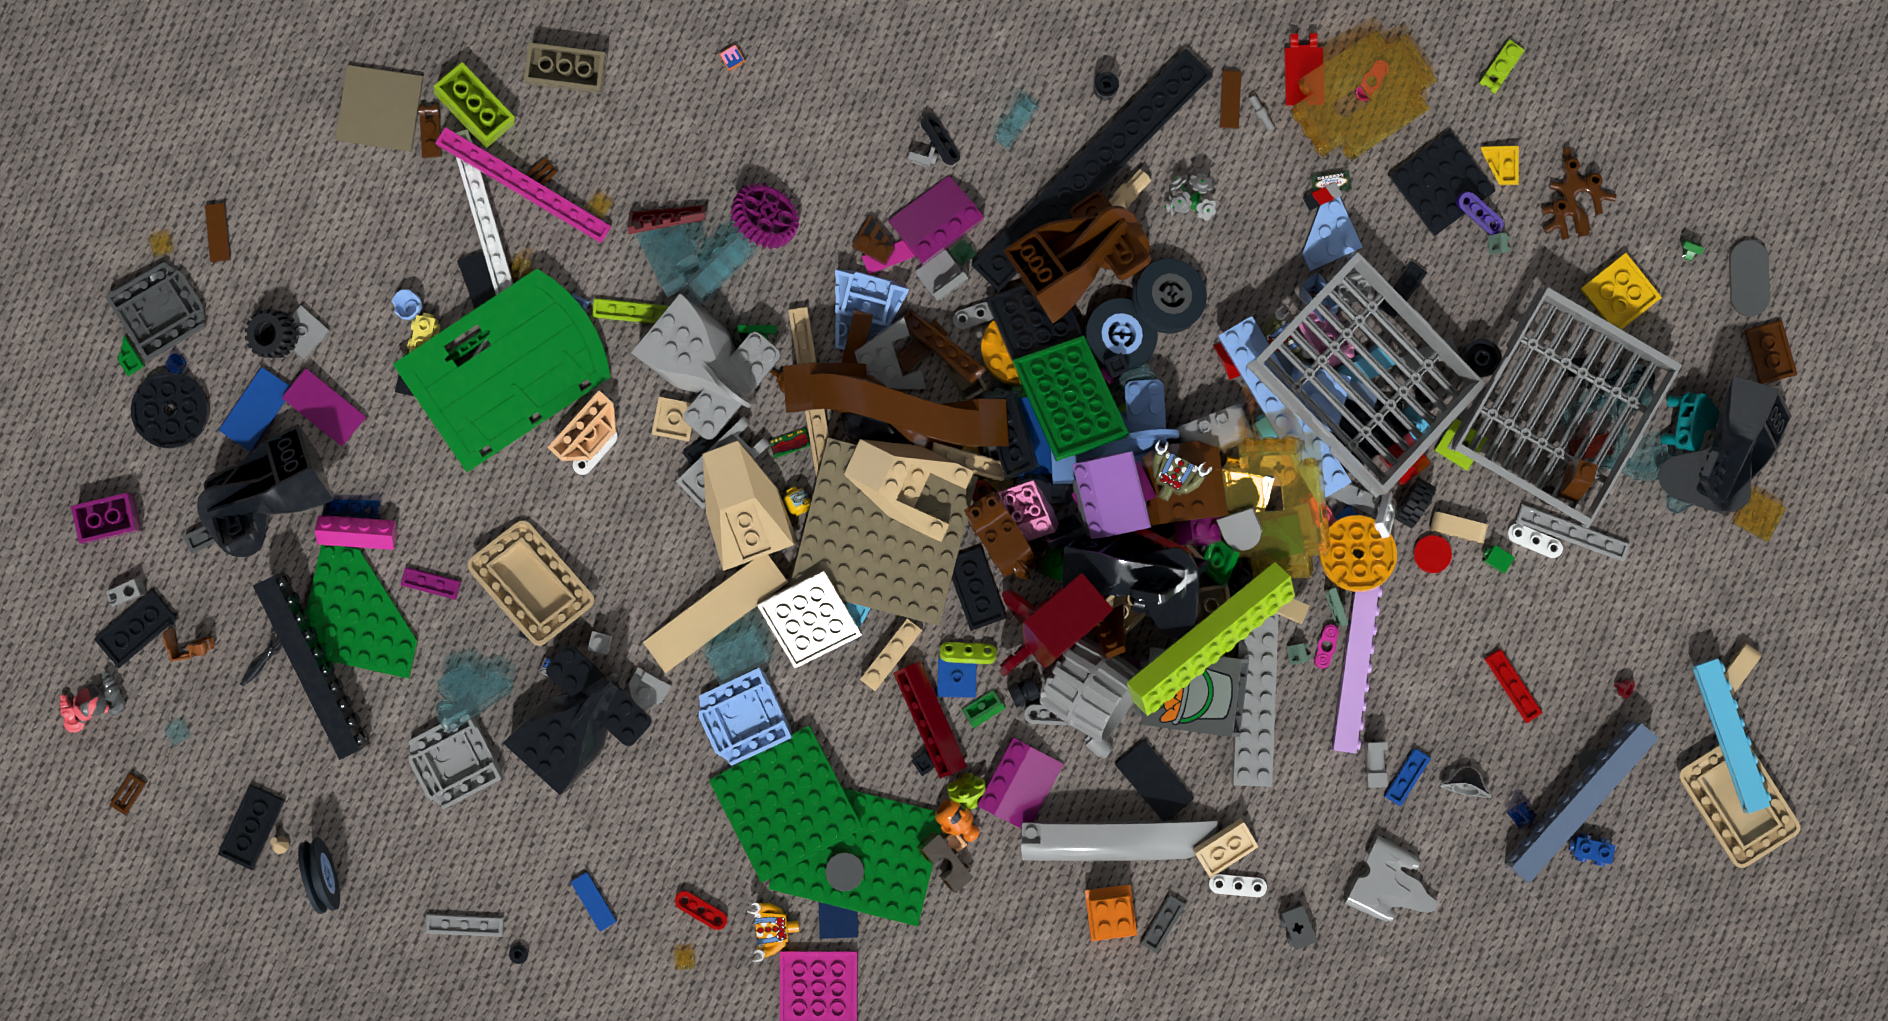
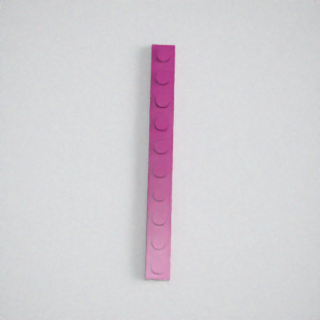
M445 127L437 139L435 145L597 242L602 244L610 231V225Z

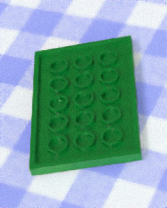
M1085 336L1012 360L1013 367L1056 462L1125 438L1129 434Z

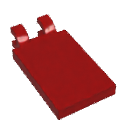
M1310 33L1308 35V45H1298L1299 35L1290 34L1289 48H1284L1285 106L1324 105L1323 47H1317L1318 33Z

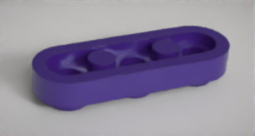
M1463 191L1457 196V206L1484 231L1492 235L1502 231L1504 226L1502 218L1475 194ZM1467 197V202L1464 204L1463 200ZM1480 209L1481 213L1477 216L1476 212ZM1493 221L1494 226L1490 227V222Z

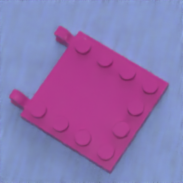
M780 951V1021H857V951Z

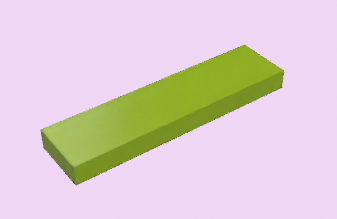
M594 298L592 317L655 324L669 306Z

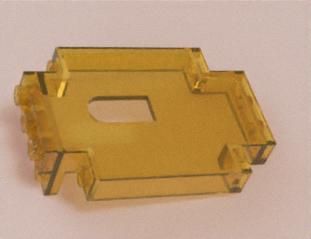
M1375 30L1305 75L1298 82L1300 90L1308 97L1291 109L1292 117L1297 123H1300L1304 135L1312 141L1314 150L1322 158H1325L1341 146L1343 154L1353 161L1429 111V106L1420 94L1438 81L1406 34L1387 45L1379 32ZM1361 86L1371 102L1348 117L1338 116L1334 109L1335 103Z
M1284 436L1282 439L1265 437L1263 440L1255 439L1254 437L1245 438L1238 446L1240 463L1239 461H1229L1222 468L1227 513L1229 515L1254 507L1262 526V534L1256 546L1249 550H1238L1240 552L1238 558L1251 557L1253 579L1274 562L1286 571L1291 578H1310L1314 572L1312 555H1327L1331 549L1322 460H1316L1313 457L1302 460L1305 440L1294 438V436ZM1274 475L1279 478L1284 511H1265L1262 483L1265 476Z

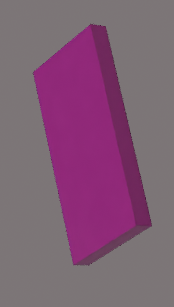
M307 368L282 396L283 400L342 447L367 418Z

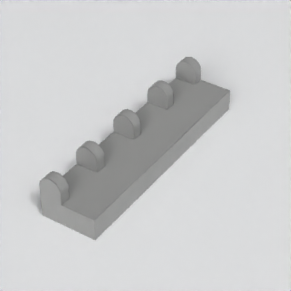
M1351 484L1329 495L1368 515H1372L1375 506L1380 500L1379 497L1375 498L1372 494Z

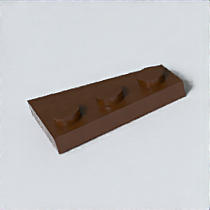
M1124 604L1113 608L1105 619L1092 629L1108 659L1126 651Z

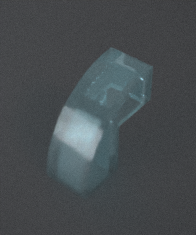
M1023 96L993 139L1009 150L1040 106Z

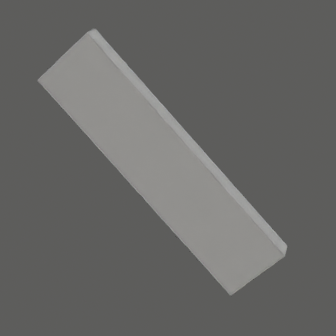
M426 914L427 934L503 937L504 917Z

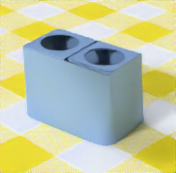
M1316 273L1303 282L1299 296L1308 304L1313 299L1308 291L1319 293L1327 282L1320 274L1317 276ZM1314 285H1315L1316 288H1317V289H1310V288H1311L1312 286H1314ZM1327 295L1325 297L1326 300L1323 299L1321 303L1327 305L1330 308L1329 311L1335 314L1339 306ZM1316 308L1313 310V313L1321 322L1326 320Z

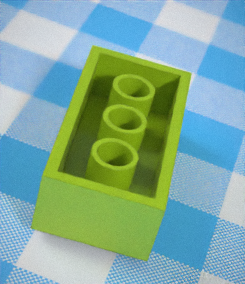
M463 62L433 86L435 96L485 148L489 147L515 124V117Z

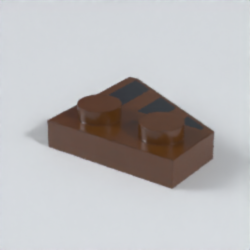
M870 215L853 243L852 248L886 266L895 248L873 216Z

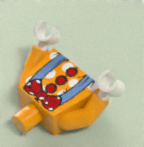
M750 901L748 904L753 905V909L747 912L755 914L757 949H760L751 951V954L757 953L758 955L757 959L752 961L759 962L763 958L776 954L785 947L786 942L789 941L788 933L799 932V921H787V913H784L782 908L770 902L755 903Z

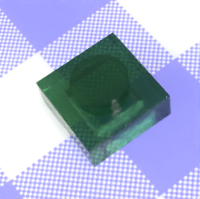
M965 240L961 241L949 252L961 267L976 255Z

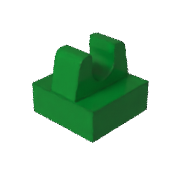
M1685 238L1682 241L1681 246L1685 249L1684 259L1692 261L1695 253L1702 254L1704 250L1702 245Z

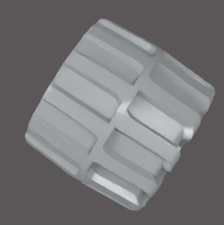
M1083 636L1063 653L1062 662L1057 661L1052 669L1053 674L1047 678L1044 684V689L1040 695V703L1073 728L1101 742L1106 740L1117 728L1131 707L1133 701L1127 682L1137 675L1140 670L1120 655L1108 659L1099 643Z

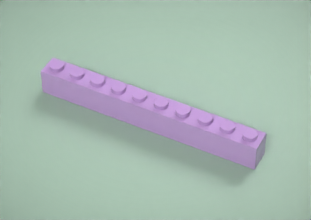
M1382 586L1370 591L1353 592L1331 746V749L1335 751L1357 753V749L1360 750L1361 747L1359 731H1362L1364 726V719H1361L1362 711L1365 712L1367 701L1364 700V695L1369 689L1367 673H1371L1372 662H1369L1370 654L1374 652L1372 637L1377 632V624L1374 623L1375 616L1379 615L1380 605H1377L1378 597L1382 595Z

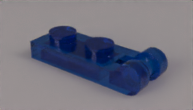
M334 499L326 503V515L380 520L378 506H380L381 501ZM366 506H371V514H366Z

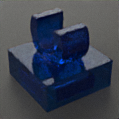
M1527 802L1518 804L1507 812L1518 827L1530 823L1534 819L1532 816L1534 813L1533 809L1528 811L1525 808Z

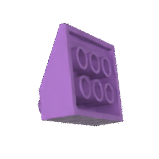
M1132 451L1085 458L1072 464L1091 539L1109 537L1151 527Z

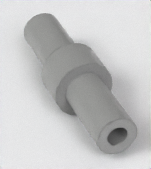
M1256 95L1249 98L1256 110L1255 114L1263 121L1268 131L1275 128L1267 115L1269 114L1267 109L1262 107Z

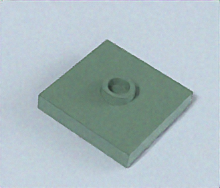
M1336 588L1326 589L1324 593L1335 625L1341 627L1348 625L1344 613L1345 606L1342 599L1340 600Z

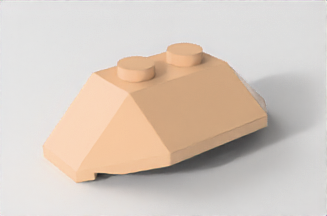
M598 391L548 446V449L562 461L591 460L616 432L614 403L601 391Z

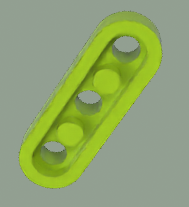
M945 642L940 646L939 655L945 662L991 664L997 658V649L991 644Z

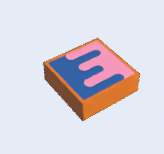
M736 45L719 54L729 71L745 62Z

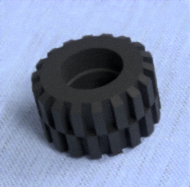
M269 309L259 310L250 317L251 321H247L248 328H245V332H247L245 341L249 342L247 344L248 348H252L251 351L254 354H258L257 356L282 358L284 355L290 354L289 350L295 349L294 343H298V339H296V335H299V331H296L298 326L297 323H293L295 319L290 317L287 312ZM273 324L276 336L274 341L270 343L268 330Z

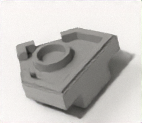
M640 667L637 668L628 683L632 699L642 708L662 703L671 688V685Z

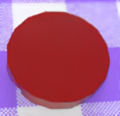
M1436 535L1426 536L1415 545L1413 558L1422 571L1439 573L1450 564L1452 549L1444 538Z

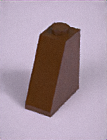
M1568 460L1558 497L1578 502L1593 484L1598 465L1583 460Z

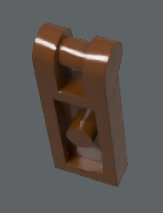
M432 104V106L419 105L422 158L442 157V148L435 145L441 135L439 104ZM433 113V119L426 118V114Z

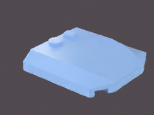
M761 667L699 696V719L715 753L726 759L730 765L741 762L792 738L789 723Z

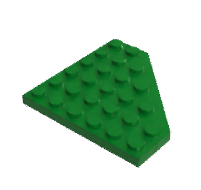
M321 545L306 611L309 615L308 621L311 627L313 626L317 631L319 643L323 644L326 649L325 655L328 661L410 679L418 640L379 581L374 570L365 559L363 553L359 549L345 546Z

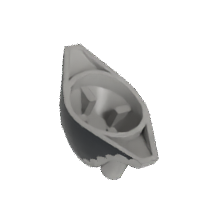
M1464 766L1458 770L1451 769L1449 779L1443 781L1440 786L1441 788L1468 796L1491 798L1492 795L1485 786L1481 773L1470 766Z

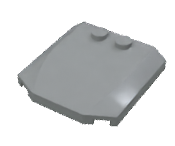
M469 710L409 740V763L426 796L441 805L442 809H446L503 779L502 769L476 718Z

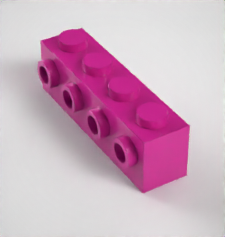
M318 515L315 535L319 545L394 550L397 529L395 521L388 519L378 520Z

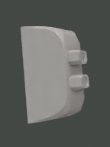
M1236 404L1175 428V430H1179V438L1174 440V442L1178 444L1200 441L1218 447L1220 453L1253 440L1254 435L1242 404Z

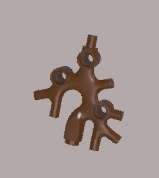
M1570 147L1563 148L1562 171L1566 176L1564 182L1551 181L1549 189L1558 190L1562 193V199L1556 200L1550 206L1541 207L1543 215L1552 213L1555 216L1551 223L1543 227L1544 232L1548 234L1558 228L1562 240L1569 239L1566 224L1567 216L1573 217L1578 237L1590 235L1589 218L1575 201V197L1579 192H1587L1591 195L1595 215L1603 214L1601 205L1603 200L1615 202L1617 196L1616 194L1604 192L1600 188L1603 182L1600 174L1591 173L1584 179L1579 177L1577 171L1580 168V162L1575 156H1572ZM1572 163L1574 168H1571L1569 164ZM1592 178L1596 179V184L1592 182ZM1558 204L1563 206L1562 210L1559 209Z

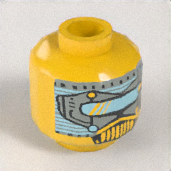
M795 486L786 491L787 495L783 501L790 514L799 516L809 511L812 501L804 488L797 489Z

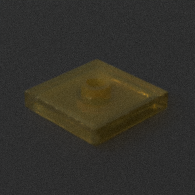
M1751 490L1750 501L1745 507L1740 509L1733 524L1765 542H1769L1786 508Z

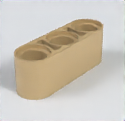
M1434 511L1430 531H1438L1449 536H1457L1461 539L1473 540L1484 544L1488 525Z
M1746 642L1741 645V650L1734 654L1729 661V666L1725 667V672H1723L1725 679H1728L1731 684V696L1736 692L1762 656L1760 652Z

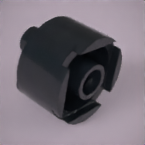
M1477 339L1470 342L1462 349L1459 356L1481 379L1491 376L1502 359L1499 347L1487 339ZM1477 357H1483L1484 361H1477Z

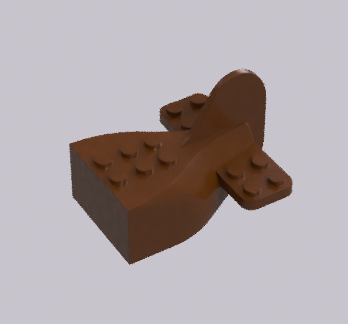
M1093 192L1071 207L1070 215L1073 219L1044 224L1003 250L1019 278L1052 323L1063 317L1078 302L1093 282L1100 268L1112 270L1119 280H1126L1151 262L1149 241L1134 214L1123 206H1112L1102 192Z

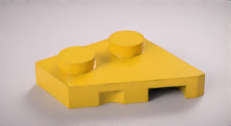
M1519 146L1481 147V151L1498 184L1519 185Z

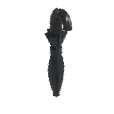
M274 629L270 631L273 635L276 633ZM279 638L273 644L269 643L267 651L262 655V658L251 665L243 677V681L240 683L241 686L244 687L246 683L248 684L262 671L271 656L280 652L279 648L282 644Z

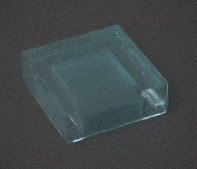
M182 720L164 729L172 746H176L191 737Z

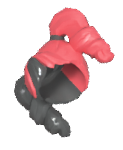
M104 671L102 674L105 691L94 686L84 688L74 697L73 705L67 695H59L60 713L64 717L63 725L67 731L77 733L83 729L87 720L93 716L102 713L118 714L124 709L126 702L120 693L119 684L115 682V678L113 675H110V672ZM108 700L112 702V706L108 705Z

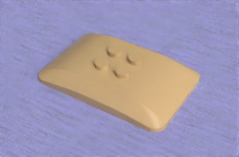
M527 521L515 523L468 561V569L534 645L546 644L594 604L592 593Z
M1720 745L1683 767L1680 770L1679 779L1732 863L1739 868H1745L1795 837L1800 831V824L1758 758L1756 766L1758 772L1760 771L1764 777L1763 786L1770 794L1771 801L1769 803L1771 806L1749 814L1743 813Z

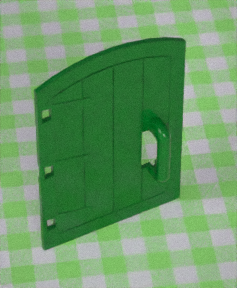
M535 269L393 363L401 378L466 472H469L611 378L603 344L590 318L564 287L539 269ZM478 325L481 331L447 352L444 347L445 345L474 326ZM488 339L491 346L458 367L456 365V360ZM588 379L591 385L581 391L579 384ZM539 412L542 417L532 423L529 417ZM489 445L492 451L482 457L480 450Z

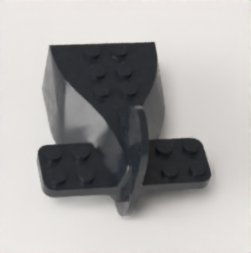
M1734 376L1727 392L1719 421L1715 427L1716 433L1712 447L1702 451L1674 456L1666 460L1661 465L1658 473L1659 483L1663 490L1677 500L1713 512H1719V514L1728 516L1730 512H1735L1745 507L1751 498V481L1776 452L1791 418V414L1779 389Z
M297 424L263 441L238 466L229 467L208 478L204 482L205 490L199 495L197 500V512L202 524L224 552L235 557H248L258 552L264 543L267 516L309 510L334 499L321 458L300 425Z
M1133 531L1091 539V536L1087 537V534L1064 547L1063 588L1082 573L1101 595H1130L1137 601H1144L1158 629L1169 638L1180 639L1191 631L1196 624L1198 616L1199 575L1207 569V560L1192 557L1188 551L1180 547L1164 549L1151 539Z
M571 645L563 648L546 668L548 677L561 687L565 693L552 697L540 704L503 742L508 749L559 795L567 792L598 758L604 748L608 731L623 745L632 746L651 726L653 721L650 714L619 687L617 682L622 677L619 671L607 676L576 647Z

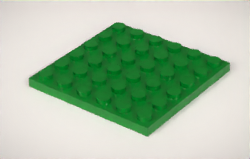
M810 725L792 734V738L768 748L708 780L761 883L864 828Z

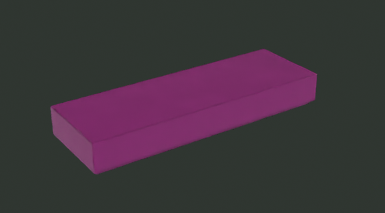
M405 567L400 586L457 600L462 581Z

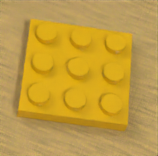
M1624 253L1580 288L1602 318L1621 330L1662 298L1627 253Z

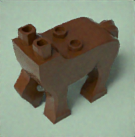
M987 491L979 496L980 500L964 510L968 523L976 536L978 535L989 552L988 555L996 567L999 568L1004 576L1007 577L1014 573L1018 578L1030 579L1031 570L1037 567L1039 562L1002 501L994 491Z

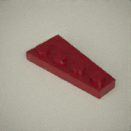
M698 205L629 212L628 234L706 220V206Z

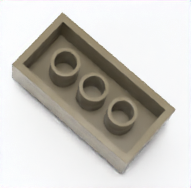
M529 43L524 81L527 85L603 94L608 56L605 52Z

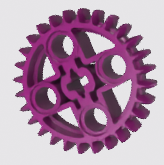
M760 182L756 185L752 183L750 186L746 185L736 194L730 206V214L733 215L731 220L735 221L734 227L739 228L738 233L742 232L744 234L743 238L747 237L750 239L749 243L755 242L756 247L761 244L763 249L768 246L770 250L774 247L776 249L780 246L784 247L792 240L798 231L800 218L797 215L799 212L794 210L796 205L791 204L792 199L786 198L787 193L783 195L780 193V189H774V185L770 188L767 183L762 186Z

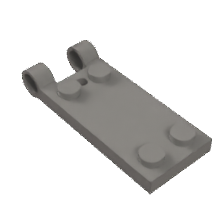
M743 416L708 451L739 440L753 459H755L770 445V442L763 437L751 448L739 436L750 424L745 416ZM702 455L676 482L703 509L706 504Z

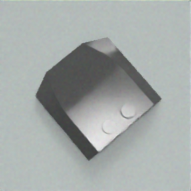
M165 262L105 296L146 362L206 328L203 304L183 273Z

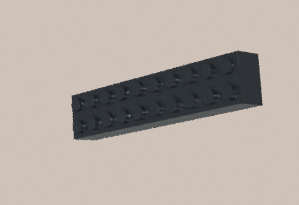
M283 571L253 585V588L339 760L370 744L368 741L369 736L360 725V717L357 713H354L351 707V699L343 691L342 681L334 673L333 663L328 661L325 655L326 649L324 645L320 644L317 639L316 629L313 626L311 627L308 621L309 615L307 611L302 609L299 603L301 600L298 593L293 591L289 575Z

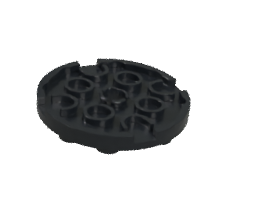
M162 372L147 378L135 392L131 402V418L139 435L150 444L162 448H180L190 444L203 432L209 417V403L202 387L191 377L177 372ZM168 405H173L175 408L171 416L165 412Z

